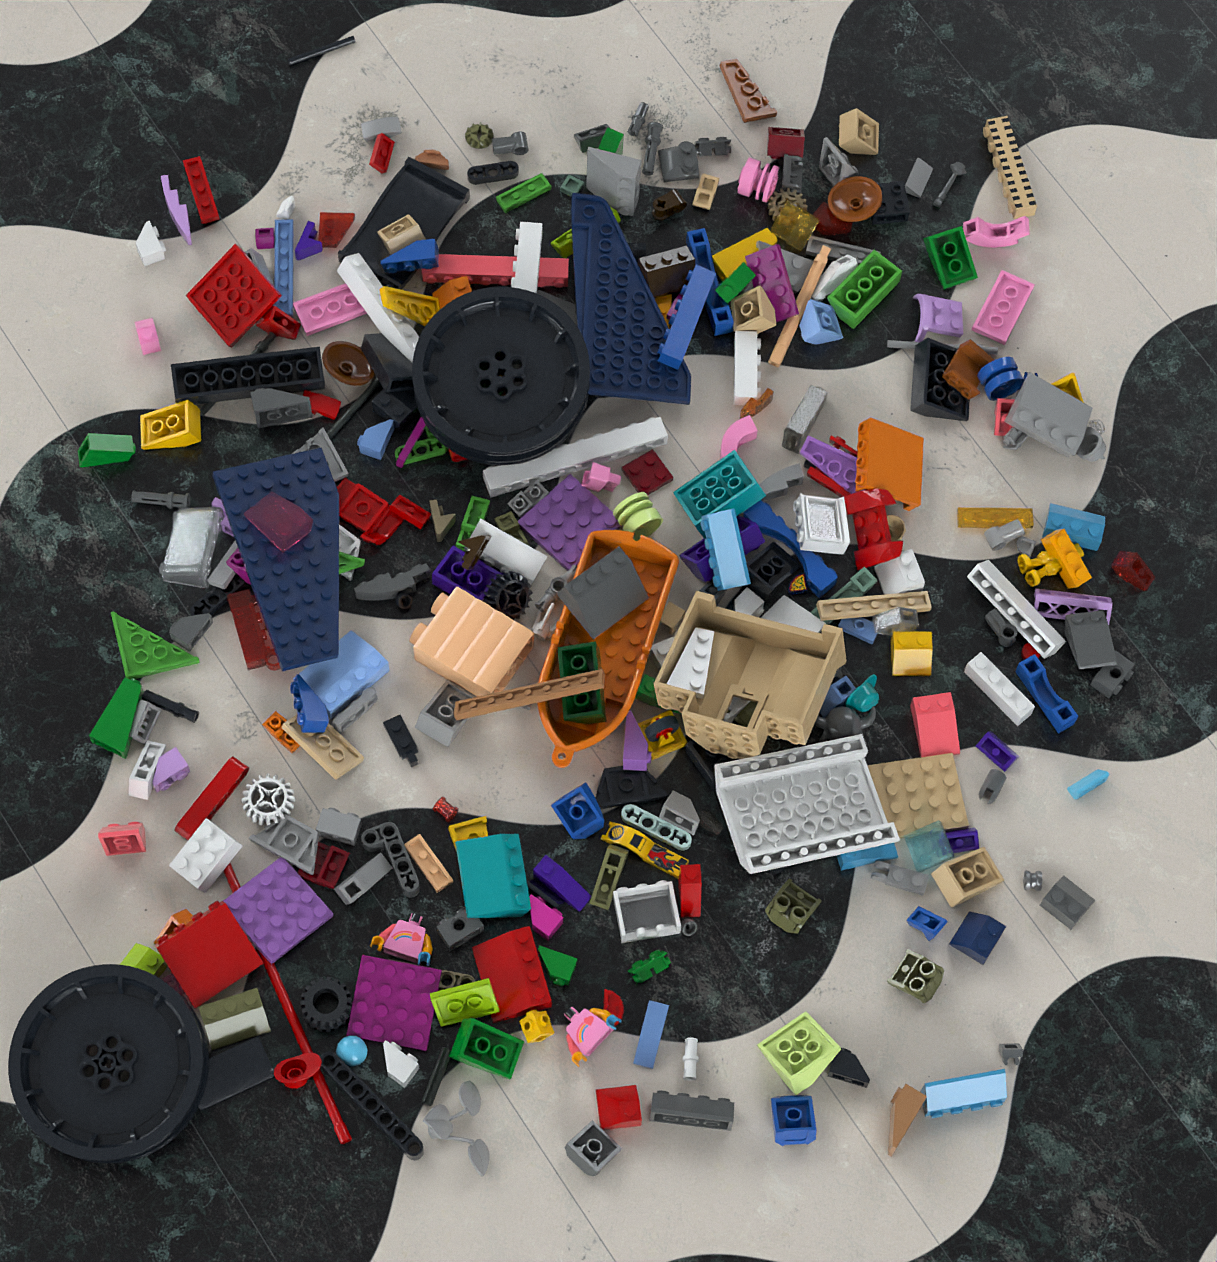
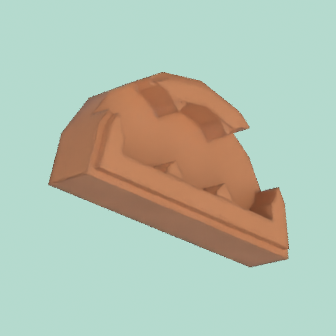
M433 149L424 150L423 153L415 157L416 161L429 168L449 170L448 159L441 155L440 151Z

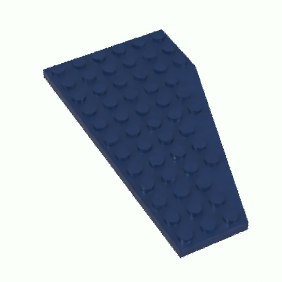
M322 447L213 471L214 482L281 670H291L338 658L339 493Z

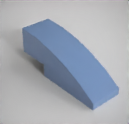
M649 1000L633 1064L653 1069L669 1005Z

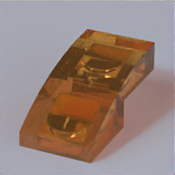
M767 388L758 401L751 397L742 408L740 419L749 415L753 417L761 412L773 400L774 391Z

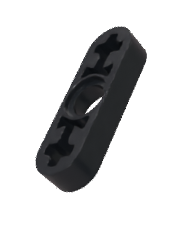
M514 161L473 166L469 168L467 178L473 185L511 180L518 176L519 166ZM490 170H496L498 171V174L495 176H491L488 174V172Z

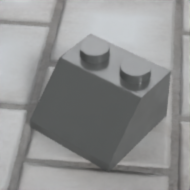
M1063 876L1046 894L1040 906L1072 930L1095 902V899Z

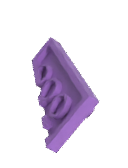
M808 436L800 454L850 494L856 493L857 457Z

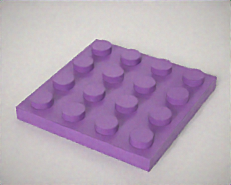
M571 474L518 520L520 528L567 571L573 565L578 566L587 537L591 532L619 530L622 527L613 516V512L586 487H583Z
M282 857L223 900L248 939L271 965L333 917L332 911Z

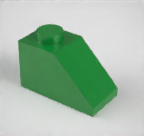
M743 262L716 287L715 291L726 303H729L756 274Z
M539 945L538 956L550 980H553V983L558 986H569L577 966V958Z

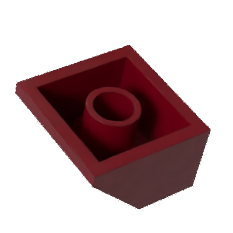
M768 127L767 156L773 159H781V157H784V154H788L789 156L803 158L804 129Z

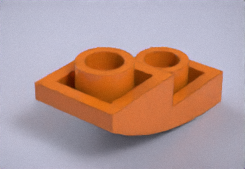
M275 711L262 725L279 743L293 753L300 745L282 729L283 723L287 720Z

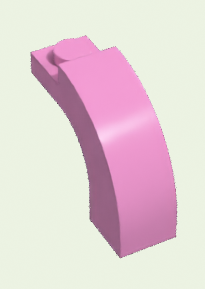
M1023 216L1008 223L991 224L976 217L963 222V231L966 240L972 244L991 248L1015 245L1018 243L1019 238L1030 235L1029 218Z
M750 415L737 420L727 429L722 439L720 459L733 450L737 452L738 448L744 443L756 439L758 430Z

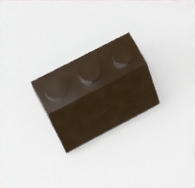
M687 246L639 258L637 263L654 299L680 292L683 285H687L689 282L686 280L689 270L693 271L696 266L695 258Z

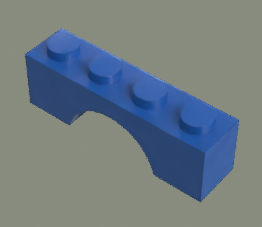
M1034 654L1021 661L1015 672L1058 734L1074 725L1078 718L1077 713L1068 701L1061 699L1055 693L1048 681L1046 669L1037 656Z

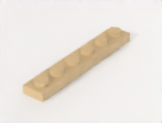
M928 591L818 600L817 602L820 621L930 611L932 608Z

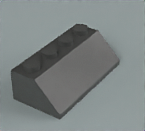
M662 1090L652 1095L650 1121L726 1131H731L735 1102H730V1099L718 1098V1100H711L710 1097L699 1095L698 1098L689 1097L690 1095L686 1093L670 1095L669 1092Z

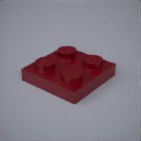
M653 449L621 468L638 493L645 492L649 495L673 481L672 474Z

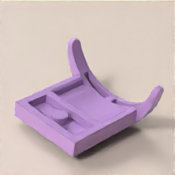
M916 294L913 296V299L919 300L921 309L920 326L915 342L923 341L927 331L959 338L963 335L962 302L928 296L926 294Z

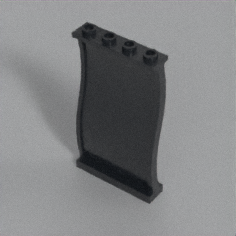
M408 156L405 165L385 188L357 233L342 251H338L340 264L346 256L359 253L382 286L402 290L418 269L413 271H397L395 273L384 272L381 261L389 257L390 253L377 231L409 214L419 225L426 240L435 239L437 241L456 212L464 203L466 204L469 201L470 189Z

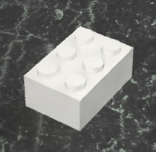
M206 818L169 866L197 889L206 893L238 853L242 845Z

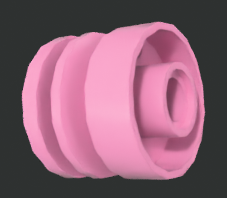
M749 157L740 173L737 193L750 197L753 190H755V199L759 200L763 193L762 201L767 203L776 188L779 167L774 165L771 172H769L770 164L767 163L764 169L761 170V161Z

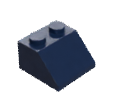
M969 911L949 945L984 965L1006 926L988 915Z

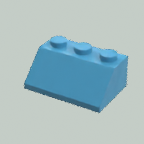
M1050 503L1042 537L1044 538L1055 530L1065 529L1073 544L1078 543L1080 547L1097 551L1102 541L1105 516Z

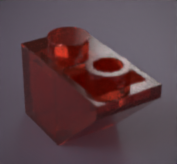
M825 202L813 213L810 219V226L823 235L849 233L853 222L843 221L835 217L830 211L829 205Z

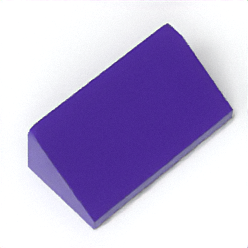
M991 731L987 732L976 745L983 754L1004 772L1019 758L1011 748Z
M975 828L936 833L940 855L979 849L978 831Z

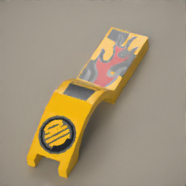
M610 821L608 824L609 830L606 835L601 837V840L609 844H619L632 850L644 862L676 878L679 876L680 865H688L689 860L654 843L646 835L625 825Z

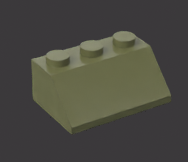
M257 988L198 1007L212 1051L271 1032Z

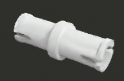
M696 1038L685 1039L683 1079L688 1081H694L697 1078L696 1065L699 1062V1057L697 1056L698 1039Z

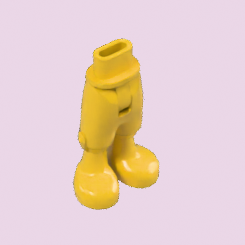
M1078 543L1073 544L1080 557H1083L1084 552ZM1042 551L1035 559H1030L1026 554L1018 556L1019 569L1022 574L1026 573L1025 580L1032 587L1039 585L1043 576H1053L1062 570V566L1057 558L1049 556L1047 551ZM1044 565V567L1039 570L1034 569L1038 566Z

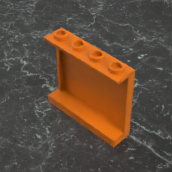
M871 417L859 423L855 479L856 492L863 489H885L890 492L895 500L903 502V509L907 511L920 506L924 438Z

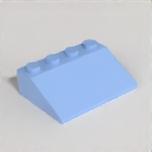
M351 630L339 640L338 658L311 664L301 671L299 675L326 705L328 717L332 720L338 713L350 705L352 701L362 695L366 688L371 687L390 670L389 662L374 647Z

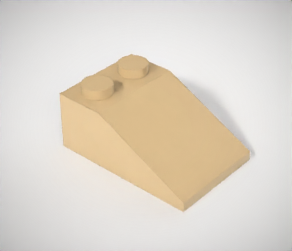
M985 847L943 863L931 873L951 908L1004 881Z

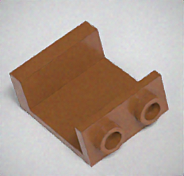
M970 339L960 344L942 377L949 385L956 388L962 396L971 399L980 394V391L977 389L980 384L977 377L978 372L982 367L995 359Z

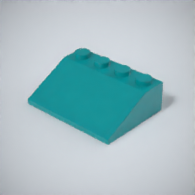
M735 450L673 492L703 538H706L705 531L701 528V516L729 509H735L736 516H738L766 497V494Z
M497 834L455 842L467 918L522 917L531 910L519 834Z

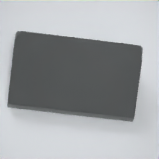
M603 124L575 133L574 137L582 153L587 152L588 147L599 148L607 127H610L607 124Z

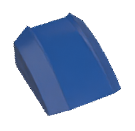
M586 782L551 804V807L573 839H585L604 826L601 809Z
M791 1095L771 1098L776 1143L781 1146L794 1144L808 1145L816 1140L817 1128L812 1096Z

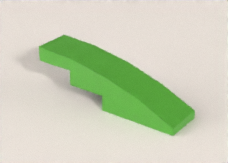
M475 496L471 497L456 542L457 548L467 552L464 550L465 546L458 541L469 539L480 519L485 521L490 500Z

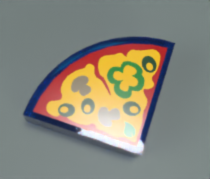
M805 573L799 574L791 580L788 595L807 593Z

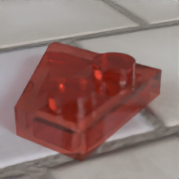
M320 212L318 241L322 242L323 248L338 247L354 222L355 213Z

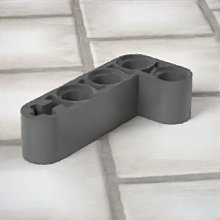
M386 822L365 830L361 836L363 848L368 852L385 848L403 894L409 898L417 896L420 891L419 880L397 826L392 822ZM389 830L394 832V834L389 837L384 835V833ZM371 837L376 839V841L371 844L366 842V840ZM394 848L401 849V852L398 854H393L391 851ZM405 865L408 867V870L401 872L398 868ZM407 879L410 880V883L414 888L410 889V887L407 886Z

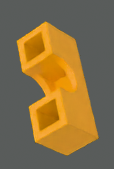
M1065 529L1055 530L1040 539L1049 556L1056 557L1060 562L1062 570L1059 574L1068 589L1077 588L1092 578Z

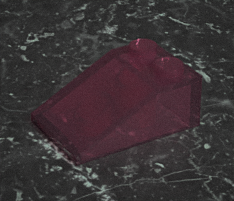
M274 492L269 493L244 512V516L283 553L310 533L312 529L313 519L306 512Z

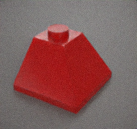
M636 1085L596 1089L599 1122L602 1130L641 1126L642 1117Z

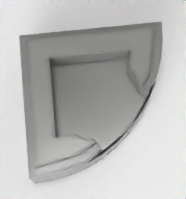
M1023 536L1018 537V551L1020 554H1026L1030 558L1036 541Z

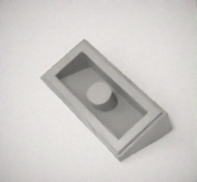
M917 158L905 184L906 193L921 198L933 171V168L920 158Z

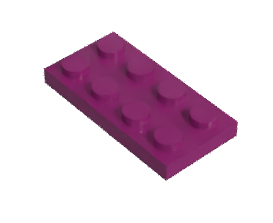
M775 244L745 256L747 266L756 274L752 279L753 287L761 286L775 309L776 323L799 315L780 245Z

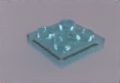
M939 820L904 835L917 872H923L955 858L942 822Z

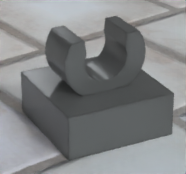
M1019 1043L999 1044V1052L1004 1065H1008L1007 1061L1011 1057L1014 1058V1064L1018 1065V1057H1023L1021 1045Z

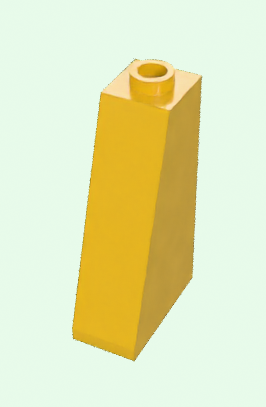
M766 228L712 255L715 272L721 281L730 275L740 264L746 263L745 256L759 251L756 248L757 241L760 240L767 244L775 245L777 244L776 235Z

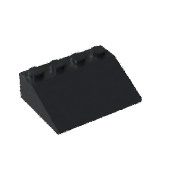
M926 338L915 345L910 411L925 417L959 421L969 420L970 399L962 396L956 388L949 385L942 377L958 349L930 338Z

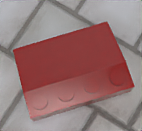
M530 926L509 931L472 947L480 979L489 978L499 1005L500 1012L491 1014L493 1024L526 1015L531 1010L541 1011L551 1008V997Z

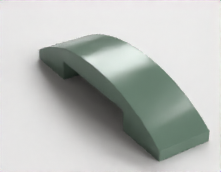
M863 567L850 578L849 583L829 599L862 597L872 588L877 579ZM816 607L810 613H812L814 616L820 619L818 609ZM825 620L823 622L828 625L834 620Z

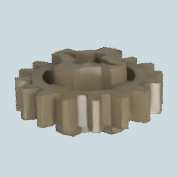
M787 188V192H784L783 189H780V193L774 192V196H770L768 203L769 215H773L772 220L778 219L779 225L785 222V226L789 222L792 225H795V221L800 223L801 218L805 217L807 211L806 199H802V193L797 195V190L790 192V188Z

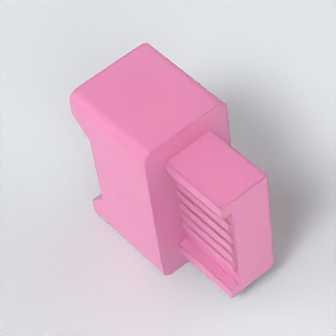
M592 462L591 470L584 472L582 486L599 492L601 489L613 492L615 487L620 484L621 476L610 473V467Z

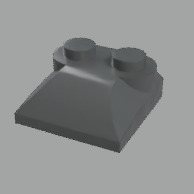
M684 141L678 146L658 150L663 182L699 178L698 159L693 143Z
M593 1120L564 1147L568 1158L589 1176L598 1175L601 1169L622 1149Z

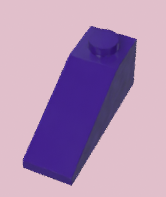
M547 855L533 869V877L579 913L590 901L592 896Z

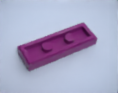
M422 417L397 458L396 466L400 468L405 464L426 427Z

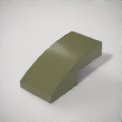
M512 511L494 518L498 529L529 546Z

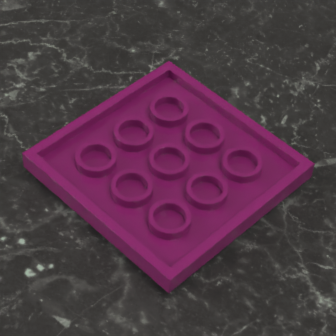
M362 955L347 1036L353 1035L379 1042H385L386 1040L390 1044L394 1042L399 1046L426 1051L435 1011L430 993L439 990L442 970Z

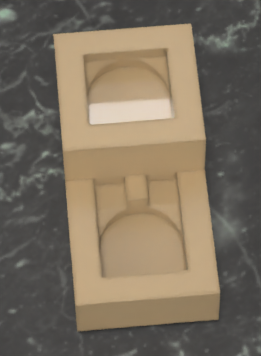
M702 173L692 206L710 210L720 178Z

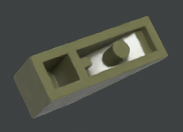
M612 844L608 846L590 904L609 910L613 899V891H616L629 850Z

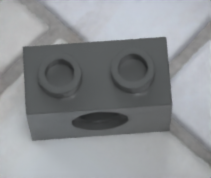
M1115 651L1117 665L1103 666L1090 684L1107 698H1110L1113 693L1117 695L1123 687L1121 683L1124 680L1128 681L1134 673L1132 669L1135 664L1117 651ZM1110 673L1116 674L1118 678L1111 677Z
M466 907L459 909L452 918L449 919L447 917L438 923L437 933L449 951L454 950L484 931V925L479 918H467ZM463 924L465 927L463 930L458 931L454 929V926Z

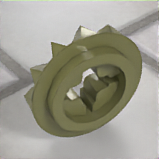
M481 122L476 125L473 123L470 128L467 127L465 133L466 142L476 149L488 147L492 143V138H494L493 130L489 128L488 124L483 125ZM479 131H481L482 134L480 140H478L477 137Z

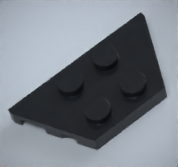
M617 766L603 770L595 798L600 809L666 799L667 792L663 791L655 777L648 772V769L647 771L623 770V766Z

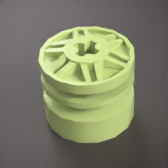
M639 492L627 497L613 511V516L618 520L619 525L624 526L623 531L635 533L633 538L635 541L640 540L641 535L648 537L663 523V518L656 508H652L653 503L645 492Z

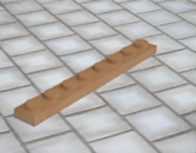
M603 669L456 701L454 717L456 720L467 719L602 689L605 683V673Z

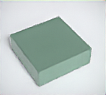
M568 175L561 185L560 191L572 197V193H580L584 187V182Z

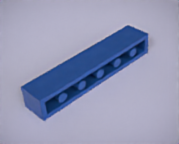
M698 265L695 266L693 271L689 270L686 280L689 282L687 285H683L680 295L683 296L682 300L678 299L674 308L677 310L676 315L672 314L668 323L671 325V328H667L663 339L666 341L664 344H660L657 351L660 354L658 362L677 370L679 369L715 278V272Z

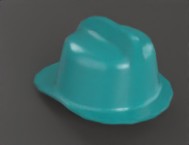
M875 674L867 678L862 685L849 695L846 700V707L866 712L878 703L879 694L874 689L877 681Z

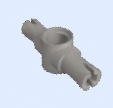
M573 565L563 576L552 579L550 587L545 591L546 594L535 603L538 610L540 609L544 613L551 603L561 600L557 595L559 591L554 588H563L572 581L577 566Z

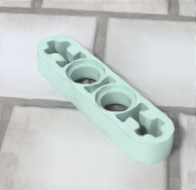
M629 804L622 809V820L628 825L678 850L684 851L690 847L692 839L688 832L635 805ZM634 811V816L628 818L626 812ZM639 814H641L642 816L639 819V823H637V818H639ZM644 819H651L653 825L649 828L644 827L642 824ZM666 827L670 829L671 834L669 836H662L659 832L660 829ZM674 832H676L677 838L674 837V841H672ZM685 837L687 843L679 844V839Z

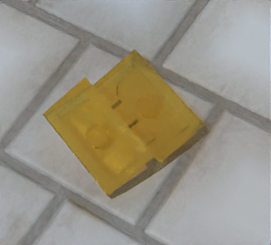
M787 200L772 225L770 232L785 240L786 244L802 251L819 219Z

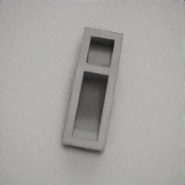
M800 463L786 467L760 483L759 486L766 494V497L761 500L765 501L785 496L789 487L801 485L804 475Z

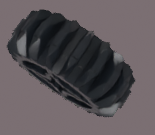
M502 571V574H496V579H490L491 584L486 585L488 591L483 592L487 596L483 599L486 604L510 617L512 620L515 618L520 619V614H526L525 608H530L528 602L533 601L529 597L533 592L530 590L531 585L526 577H523L518 572Z

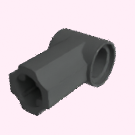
M518 131L508 137L492 138L494 155L512 152L515 155H524L529 151L525 132Z
M998 609L991 610L985 616V620L999 637V643L1004 647L1014 645L1017 637V628L1010 624ZM1004 634H1010L1012 637H1006Z

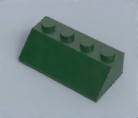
M596 641L557 647L560 678L602 669L600 649ZM604 688L562 697L564 721L587 725L607 722Z

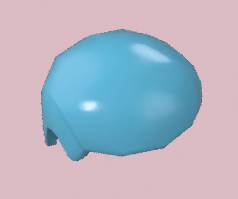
M353 1035L342 1038L336 1048V1055L347 1066L351 1067L360 1065L366 1059L368 1052L365 1042L360 1037Z

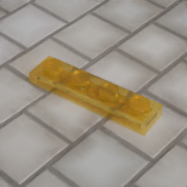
M957 508L958 528L1001 527L1016 519L1020 521L1023 528L1032 529L1034 526L1033 508Z

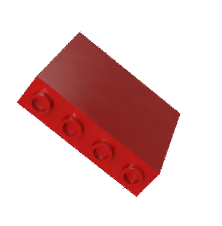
M224 901L213 902L208 906L209 910L203 914L198 912L191 917L192 921L186 925L184 923L174 928L175 932L169 936L167 934L161 936L154 945L194 1008H197L263 964V961Z

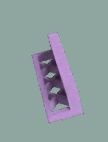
M1035 588L1034 608L1038 611L1039 602H1046L1051 607L1045 612L1038 611L1042 617L1065 620V615L1075 614V610L1085 607L1088 612L1098 611L1099 609L1107 610L1106 619L1109 625L1113 604L1111 598ZM1060 605H1067L1070 610L1065 614H1059L1056 608Z

